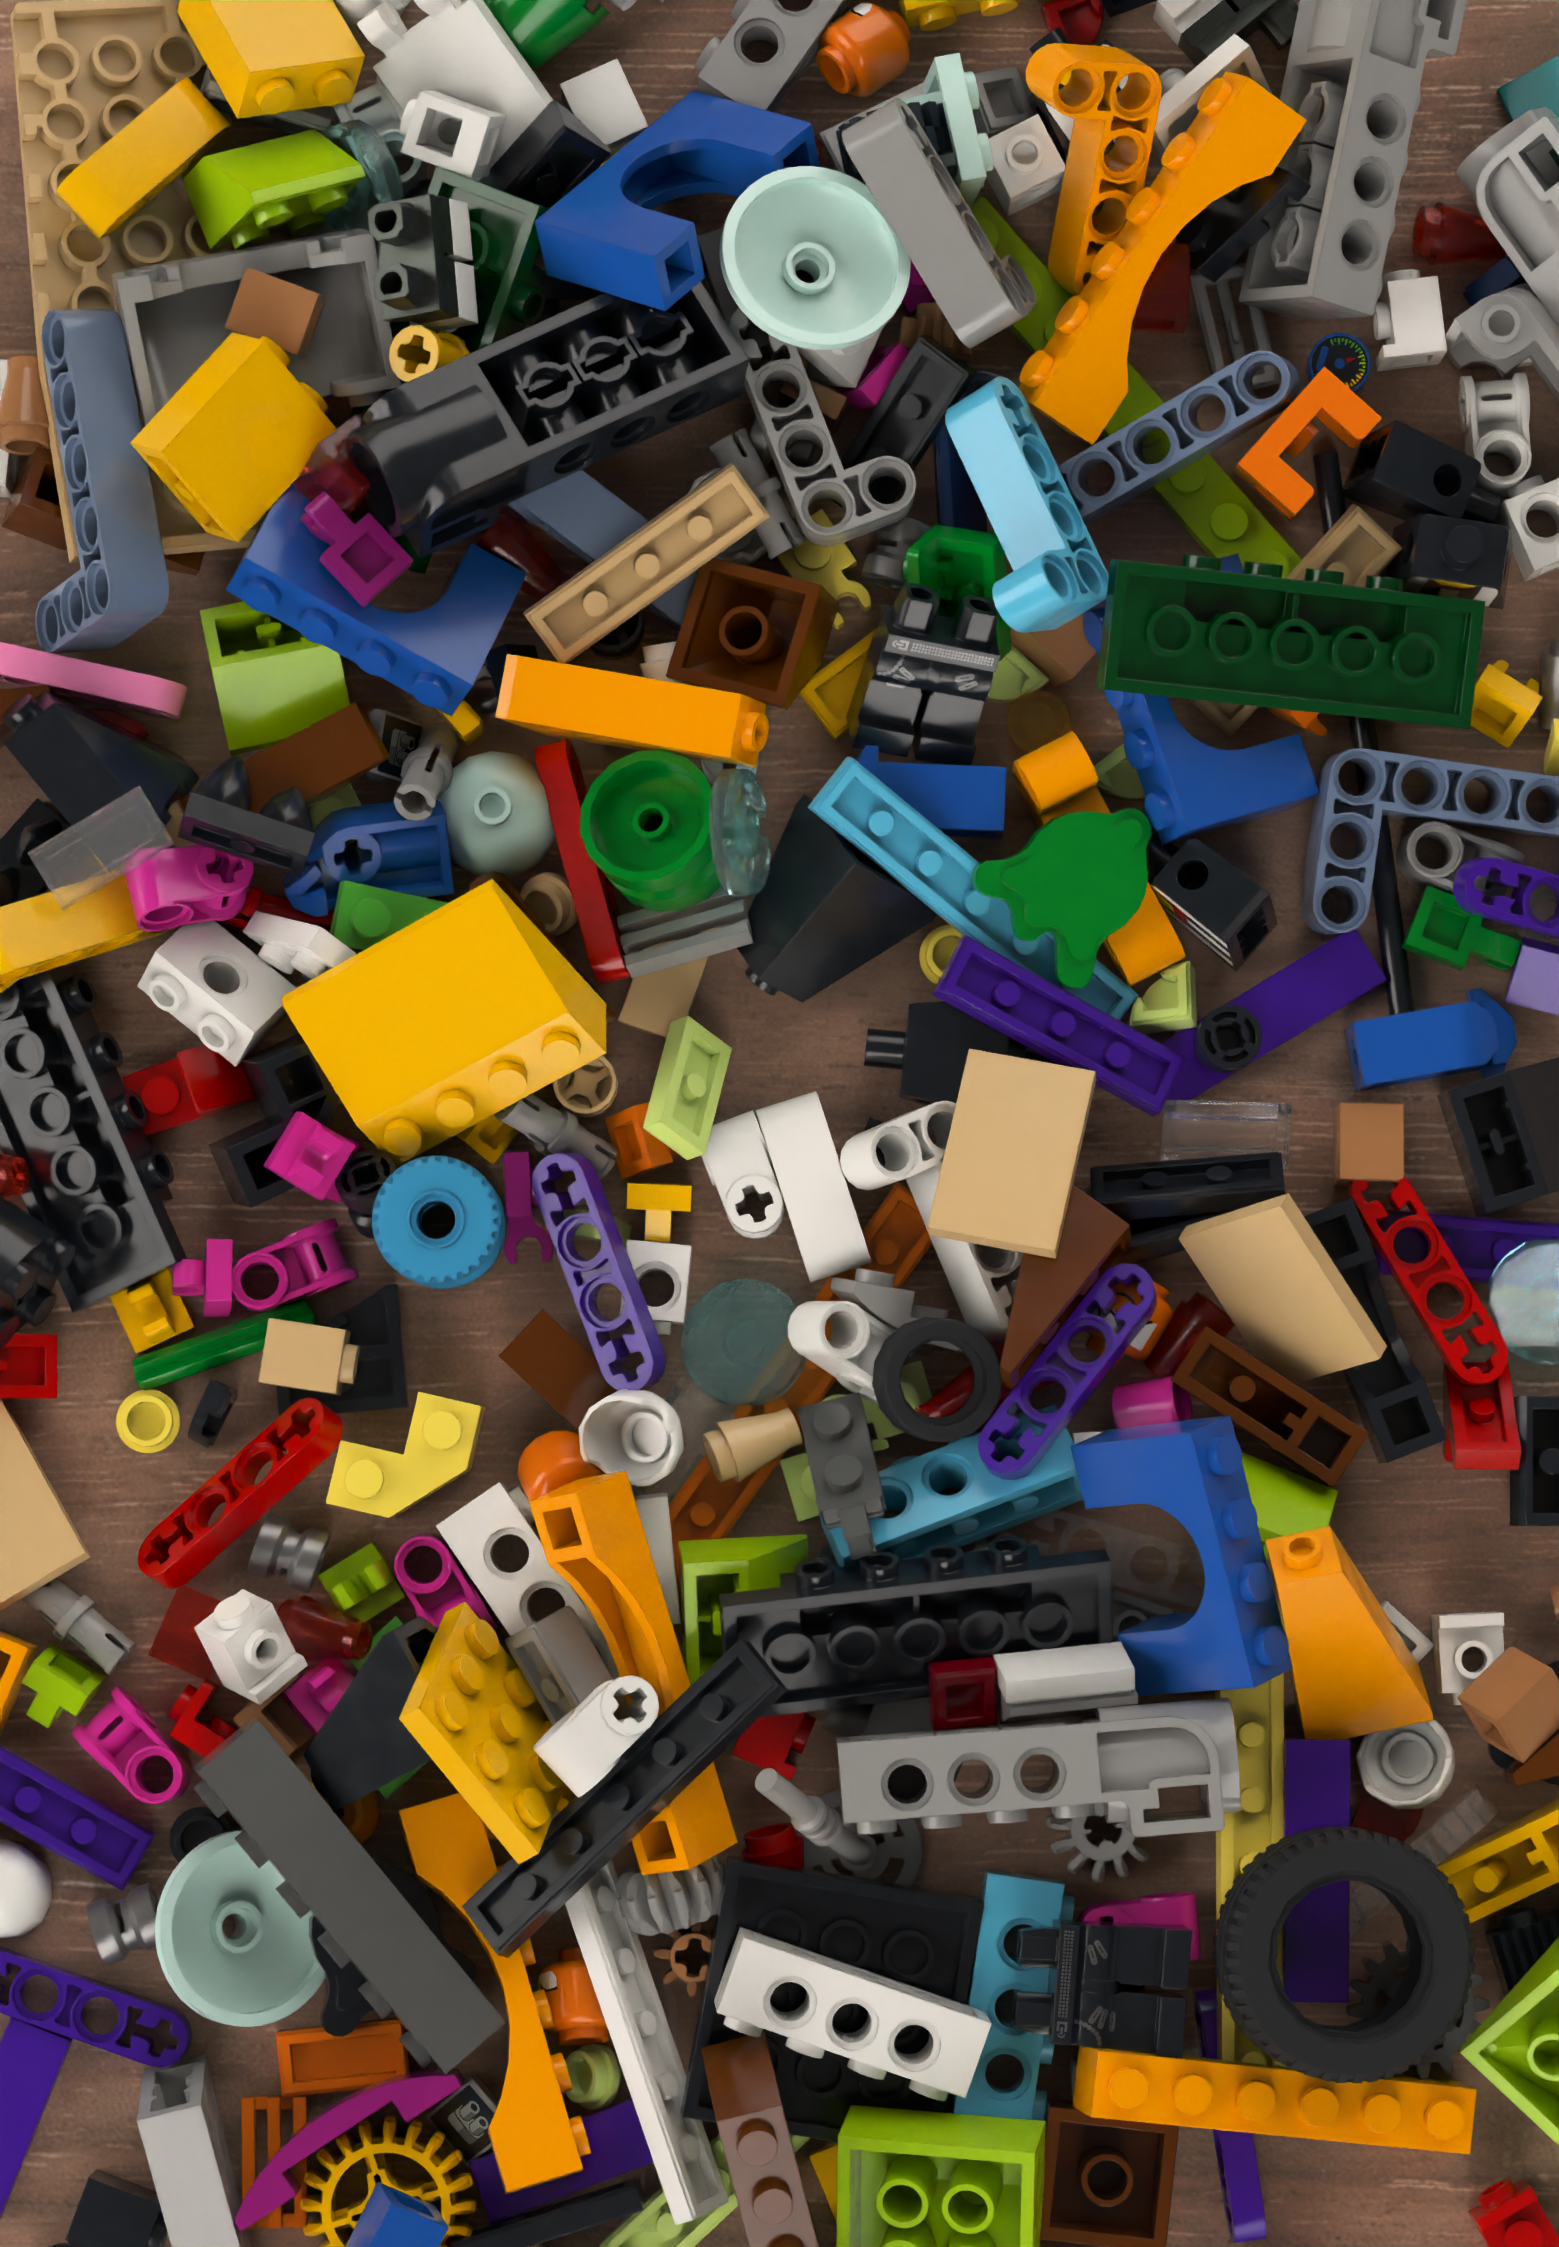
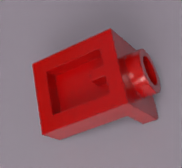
M14 1334L11 1340L4 1347L0 1348V1399L57 1398V1334Z
M210 1679L203 1680L198 1689L188 1684L168 1717L177 1722L169 1735L203 1757L207 1756L239 1729L217 1715L213 1717L210 1724L200 1719L220 1688V1685Z
M1510 2178L1496 2182L1477 2195L1476 2198L1480 2205L1468 2211L1488 2247H1559L1557 2233L1537 2201L1538 2197L1532 2186L1524 2179L1515 2184L1512 2183Z

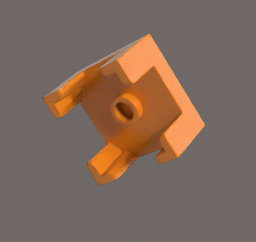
M1325 366L1237 463L1233 471L1289 522L1313 496L1314 489L1280 458L1282 454L1286 452L1293 459L1300 454L1320 431L1311 423L1315 418L1321 421L1350 448H1356L1382 419L1380 415Z

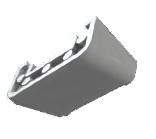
M355 228L138 267L111 274L118 311L125 331L129 360L144 427L232 333V331L224 327L244 272L248 268L319 293L327 298L306 358L303 359L285 352L290 359L287 369L298 382L309 385L321 397L330 395L337 397L348 396L350 407L372 405L387 393L386 390L397 388L401 385V380L393 372L389 361L390 346L393 341L390 322L383 320L382 302L375 299L373 276L379 270V262L374 236L370 235L366 229Z
M1527 282L1481 299L1454 319L1445 335L1447 352L1445 354L1458 371L1469 364L1484 363L1495 367L1503 378L1526 359L1530 358L1532 366L1559 401V327Z

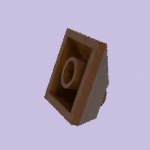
M713 558L698 570L666 677L698 687L743 694L767 705L788 710L822 662L839 602L820 584Z

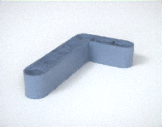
M113 309L52 310L47 313L42 325V350L81 569L43 596L38 602L35 616L36 635L42 650L48 653L106 651L112 649L163 613L169 597L168 574L148 463L130 444L142 430L122 320Z
M1258 350L1249 353L1061 465L1058 464L1053 455L1085 526L1285 410L1299 393L1300 378L1297 369L1289 360L1271 351ZM1276 365L1282 376L1281 386L1272 397L1259 399L1254 394L1252 379L1256 371L1261 367ZM975 370L977 371L976 375L959 401L1000 375L989 371ZM1219 397L1226 409L1225 419L1216 430L1204 432L1198 424L1197 411L1206 399ZM1158 429L1164 430L1170 440V451L1161 462L1149 464L1143 456L1142 444L1146 436ZM1108 462L1114 470L1115 483L1107 494L1096 497L1089 489L1088 475L1096 464Z
M1365 748L1349 749L1328 757L1321 765L1317 775L1316 783L1320 794L1314 796L1300 899L1301 915L1305 923L1313 931L1324 935L1348 933L1358 928L1364 922L1370 907L1382 815L1430 822L1436 821L1451 825L1559 840V777ZM1346 761L1356 763L1365 775L1363 790L1357 796L1347 794L1339 784L1338 774L1341 766ZM1409 770L1418 772L1427 784L1425 799L1419 805L1412 804L1406 800L1401 791L1403 776ZM1471 779L1480 781L1488 791L1489 801L1486 809L1481 814L1472 812L1464 801L1463 792ZM1534 788L1542 790L1550 801L1549 815L1542 823L1533 820L1526 810L1527 796ZM1339 824L1351 829L1356 837L1355 852L1347 860L1339 858L1330 847L1331 833ZM1332 887L1340 890L1348 901L1346 916L1338 923L1329 921L1321 910L1322 897Z

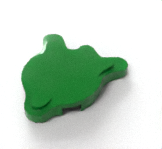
M1124 808L1111 814L1091 811L1062 814L1050 819L1035 831L1025 847L1015 855L1002 860L983 861L977 864L972 871L971 881L973 887L981 895L1000 899L1007 903L1010 910L1012 930L1018 939L1033 941L1045 932L1050 933L1055 940L1054 972L1057 980L1066 987H1084L1092 978L1095 958L1103 941L1130 920L1139 909L1145 896L1148 880L1146 848L1151 837V824L1146 815L1133 808Z

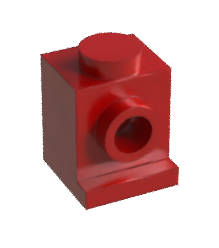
M805 1712L758 1718L738 1737L732 1755L765 1769L772 1768L780 1775L792 1780L797 1765L787 1761L786 1758L790 1750L802 1754L816 1718L805 1714Z

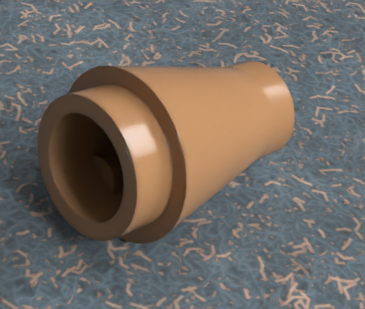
M31 355L13 356L7 360V376L0 400V449L17 455H31L36 447L49 451L51 449L48 436L49 422L39 378L38 358Z

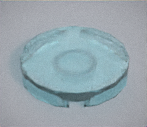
M357 119L327 126L321 134L362 165L366 176L347 194L349 201L345 205L328 212L325 216L329 224L336 231L363 228L369 231L368 211L374 205L404 199L398 166L387 143L372 126ZM374 237L375 246H377V240Z
M733 768L721 770L716 775L711 790L709 824L713 861L721 886L726 894L732 897H747L748 895L758 894L766 884L770 868L771 841H769L768 835L761 836L759 819H767V803L759 780L749 769Z
M1557 1238L1558 1241H1541V1239L1522 1243L1503 1256L1489 1278L1486 1303L1489 1316L1503 1337L1507 1349L1528 1362L1549 1365L1559 1364V1238Z
M749 1278L722 1282L703 1294L687 1315L681 1336L683 1363L694 1383L720 1403L732 1406L750 1405L753 1407L768 1404L789 1391L804 1371L807 1360L806 1357L800 1355L792 1347L788 1338L789 1319L797 1308L795 1301L771 1283Z

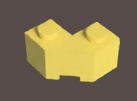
M418 1392L404 1454L340 1440L326 1504L386 1518H395L416 1505V1503L471 1470L485 1407Z

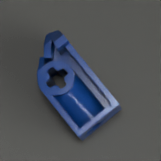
M869 745L865 746L860 756L856 759L858 763L945 835L952 837L1003 838L1006 767L878 762L879 746Z
M436 799L435 807L432 808V814L420 821L408 820L401 816L395 808L394 801L347 807L331 812L313 831L315 835L301 878L286 874L283 879L284 891L292 907L314 917L327 916L328 910L335 908L339 883L344 880L419 897L453 894L454 886L446 814L441 802ZM350 839L357 840L358 844L355 847V854L344 856L345 841Z
M1481 988L1466 992L1467 1003L1353 1022L1344 1029L1355 1092L1480 1070L1482 1079L1503 1073L1517 1044L1513 1018Z

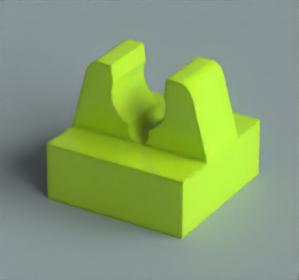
M371 1542L318 1575V1578L351 1631L407 1597L375 1542Z
M51 1643L33 1661L21 1682L37 1692L26 1715L46 1728L51 1726L55 1717H60L64 1709L77 1716L95 1697L106 1676Z

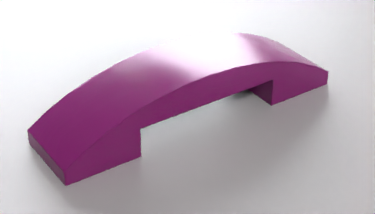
M432 2069L391 2077L346 2096L315 2116L290 2137L254 2181L234 2219L239 2230L243 2231L297 2195L301 2185L290 2170V2167L391 2101H393L407 2123L462 2086L465 2079L459 2069H451L447 2074L441 2069Z

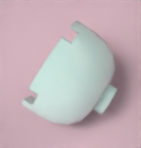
M490 751L466 758L453 768L450 786L443 794L437 797L446 814L450 859L455 865L474 875L481 876L494 870L504 873L507 878L525 874L544 860L551 848V844L556 838L545 789L541 783L538 768L517 754Z

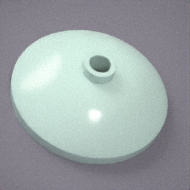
M816 166L789 167L777 170L758 179L738 197L725 220L720 238L719 255L723 278L738 307L760 329L780 341L797 347L814 350H833L853 346L865 341L880 331L891 320L899 308L909 284L910 257L867 185L847 174L828 168ZM804 270L813 277L814 282L806 283L800 280L795 271Z
M234 1830L221 1833L199 1844L173 1870L159 1900L155 1920V1941L163 1973L174 1992L188 2007L214 2022L238 2027H254L276 2022L298 2010L315 1994L323 1983L325 1974L314 1956L309 1937V1918L312 1916V1913L309 1911L301 1919L295 1914L275 1889L285 1880L269 1861L261 1868H258L234 1839L244 1830ZM232 1915L236 1928L230 1937H226L223 1932V1922L227 1916Z

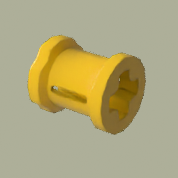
M411 325L402 329L394 337L390 346L389 361L396 376L405 382H409L469 355L470 352L466 348L465 341L455 334L436 333L425 326Z

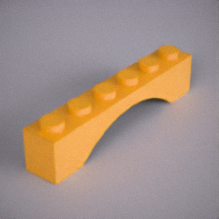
M1225 71L1221 78H1216L1205 88L1197 103L1199 113L1187 131L1178 134L1169 143L1161 159V163L1164 165L1151 186L1143 188L1133 198L1126 211V219L1128 221L1115 241L1108 242L1097 253L1090 267L1092 276L1079 296L1071 297L1063 305L1055 320V328L1057 329L1043 350H1038L1032 354L1021 370L1019 376L1021 384L1018 388L1023 393L1029 406L1072 436L1088 444H1095L1129 392L1127 357L1131 326L1142 290L1162 253L1181 229L1210 203L1243 184L1271 175L1307 121L1250 77Z
M626 1470L577 1479L529 1501L548 1565L571 1585L589 1608L607 1641L619 1677L632 1675L643 1678L652 1685L658 1696V1718L691 1685ZM628 1694L624 1695V1699L626 1700L629 1706V1704L632 1702V1699ZM714 1761L631 1840L642 1875L690 1870L738 1843Z
M460 1793L399 1810V1821L415 1878L443 1898L469 1925L487 1953L502 1990L508 2022V2065L501 2098L488 2128V2134L505 2194L581 2172L583 2166L580 2157L591 2154L581 2116L568 2118L562 2093L573 2089L562 2052L550 2055L543 2030L554 2027V2022L545 1991L541 1989L532 1992L525 1967L536 1964L530 1938L509 1958L499 1956L462 1907L505 1865L496 1866L489 1842L497 1840L496 1836Z
M1079 2046L1072 2107L1093 2118L1470 2155L1477 2089L1454 2079L1429 2076L1428 2079H1420L1417 2075L1410 2074L1394 2075L1386 2079L1380 2078L1378 2081L1370 2083L1367 2081H1362V2083H1336L1305 2075L1290 2067L1244 2063L1183 2054L1182 2058L1156 2056L1154 2053Z

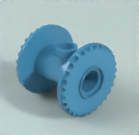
M426 1156L407 1162L386 1179L374 1202L372 1228L378 1249L385 1260L396 1271L420 1285L437 1289H450L473 1282L486 1273L494 1264L504 1244L506 1216L503 1204L496 1190L478 1170L456 1158ZM440 1207L451 1208L455 1214V1226L451 1233L440 1239L429 1238L424 1228L425 1220L429 1213Z

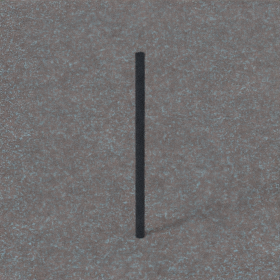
M1325 452L1313 456L1323 535L1346 512L1338 452ZM1349 716L1353 749L1365 748L1379 751L1375 719ZM1355 763L1360 793L1365 784V775L1362 769ZM1382 815L1372 891L1383 971L1387 979L1385 985L1389 1015L1413 1012L1415 1008L1407 950L1401 948L1405 936L1388 815Z

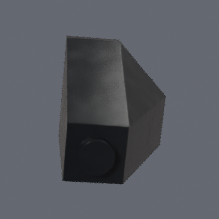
M45 690L35 698L31 694L23 696L14 702L1 716V720L4 722L0 726V739L110 873L163 831L172 818L168 809L171 805L169 800L175 791L181 797L187 795L199 780V776L181 755Z
M805 794L795 805L748 911L754 943L737 948L749 965L745 970L747 977L757 987L773 996L778 991H781L802 1003L931 923L938 916V914L807 808L813 799Z
M422 1616L403 1624L380 1638L303 1754L311 1769V1778L315 1788L323 1797L327 1798L334 1812L432 1760L399 1720V1716L438 1630L436 1626Z

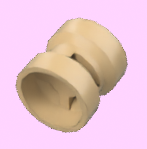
M601 1056L554 1081L553 1088L556 1098L562 1107L578 1118L591 1119L603 1115L612 1107L618 1094V1081L613 1066L604 1056Z

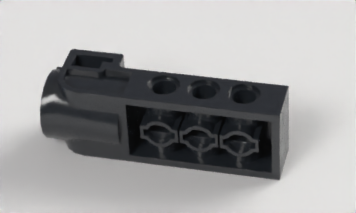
M701 281L666 311L604 293L404 383L386 393L366 411L361 420L360 427L350 431L348 434L347 449L352 474L371 511L392 538L405 534L418 557L424 558L495 525L499 520L500 510L506 504L740 397L749 358Z

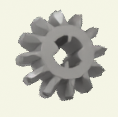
M1094 1803L1095 1815L1099 1817L1105 1815L1103 1803ZM1145 1809V1810H1143L1144 1815L1147 1814V1813H1148L1149 1811H1151L1152 1809ZM1055 1815L1046 1818L1048 1828L1068 1830L1069 1833L1050 1844L1054 1854L1064 1853L1075 1846L1078 1848L1068 1860L1066 1866L1067 1870L1072 1874L1079 1872L1089 1857L1092 1859L1090 1874L1094 1882L1103 1881L1105 1861L1110 1860L1116 1874L1120 1878H1125L1129 1875V1870L1121 1856L1126 1851L1141 1862H1145L1149 1857L1148 1852L1143 1847L1133 1842L1135 1836L1123 1827V1822L1111 1823L1115 1828H1118L1116 1835L1111 1840L1100 1836L1093 1843L1087 1840L1085 1835L1092 1832L1088 1825H1084L1087 1817L1055 1818Z
M715 1855L690 1870L642 1875L638 1861L634 1865L624 1868L616 1881L619 1894L617 1901L622 1917L627 1920L630 1932L650 1937L659 1933H666L668 1935L675 1930L689 1929L693 1924L708 1921L712 1915L717 1914L724 1876L722 1864L718 1863Z

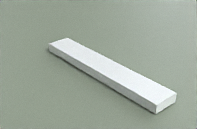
M611 1859L565 1903L674 2223L678 2225L695 2220L729 2201L702 2120L684 2118L680 2112L687 2077L637 1933L630 1932L626 1918L622 1917L617 1901L619 1897L616 1886L618 1877Z

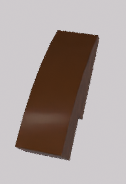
M544 1309L499 1354V1357L578 1431L589 1407L619 1391L607 1383L601 1373L597 1359Z

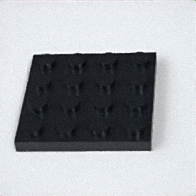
M727 1856L680 2111L682 2117L716 2122L701 2048L748 2036L725 2026L723 2023L726 2016L717 2013L714 2003L740 1927L966 2005L984 1901L978 1897ZM783 1983L773 1991L770 2004L782 2012L794 2011L803 2004L806 1990L798 1983ZM859 2004L843 2005L834 2014L832 2025L843 2033L856 2032L865 2024L868 2011ZM919 2025L906 2026L897 2034L894 2047L901 2053L915 2054L926 2046L929 2039V2031ZM763 2029L791 2135L838 2142V2134L851 2105L946 2113L949 2093L946 2101L923 2096L909 2088L911 2079L888 2071L884 2080L862 2075L847 2067L849 2061L847 2057L825 2050L821 2059L810 2057L788 2048L785 2045L788 2037Z

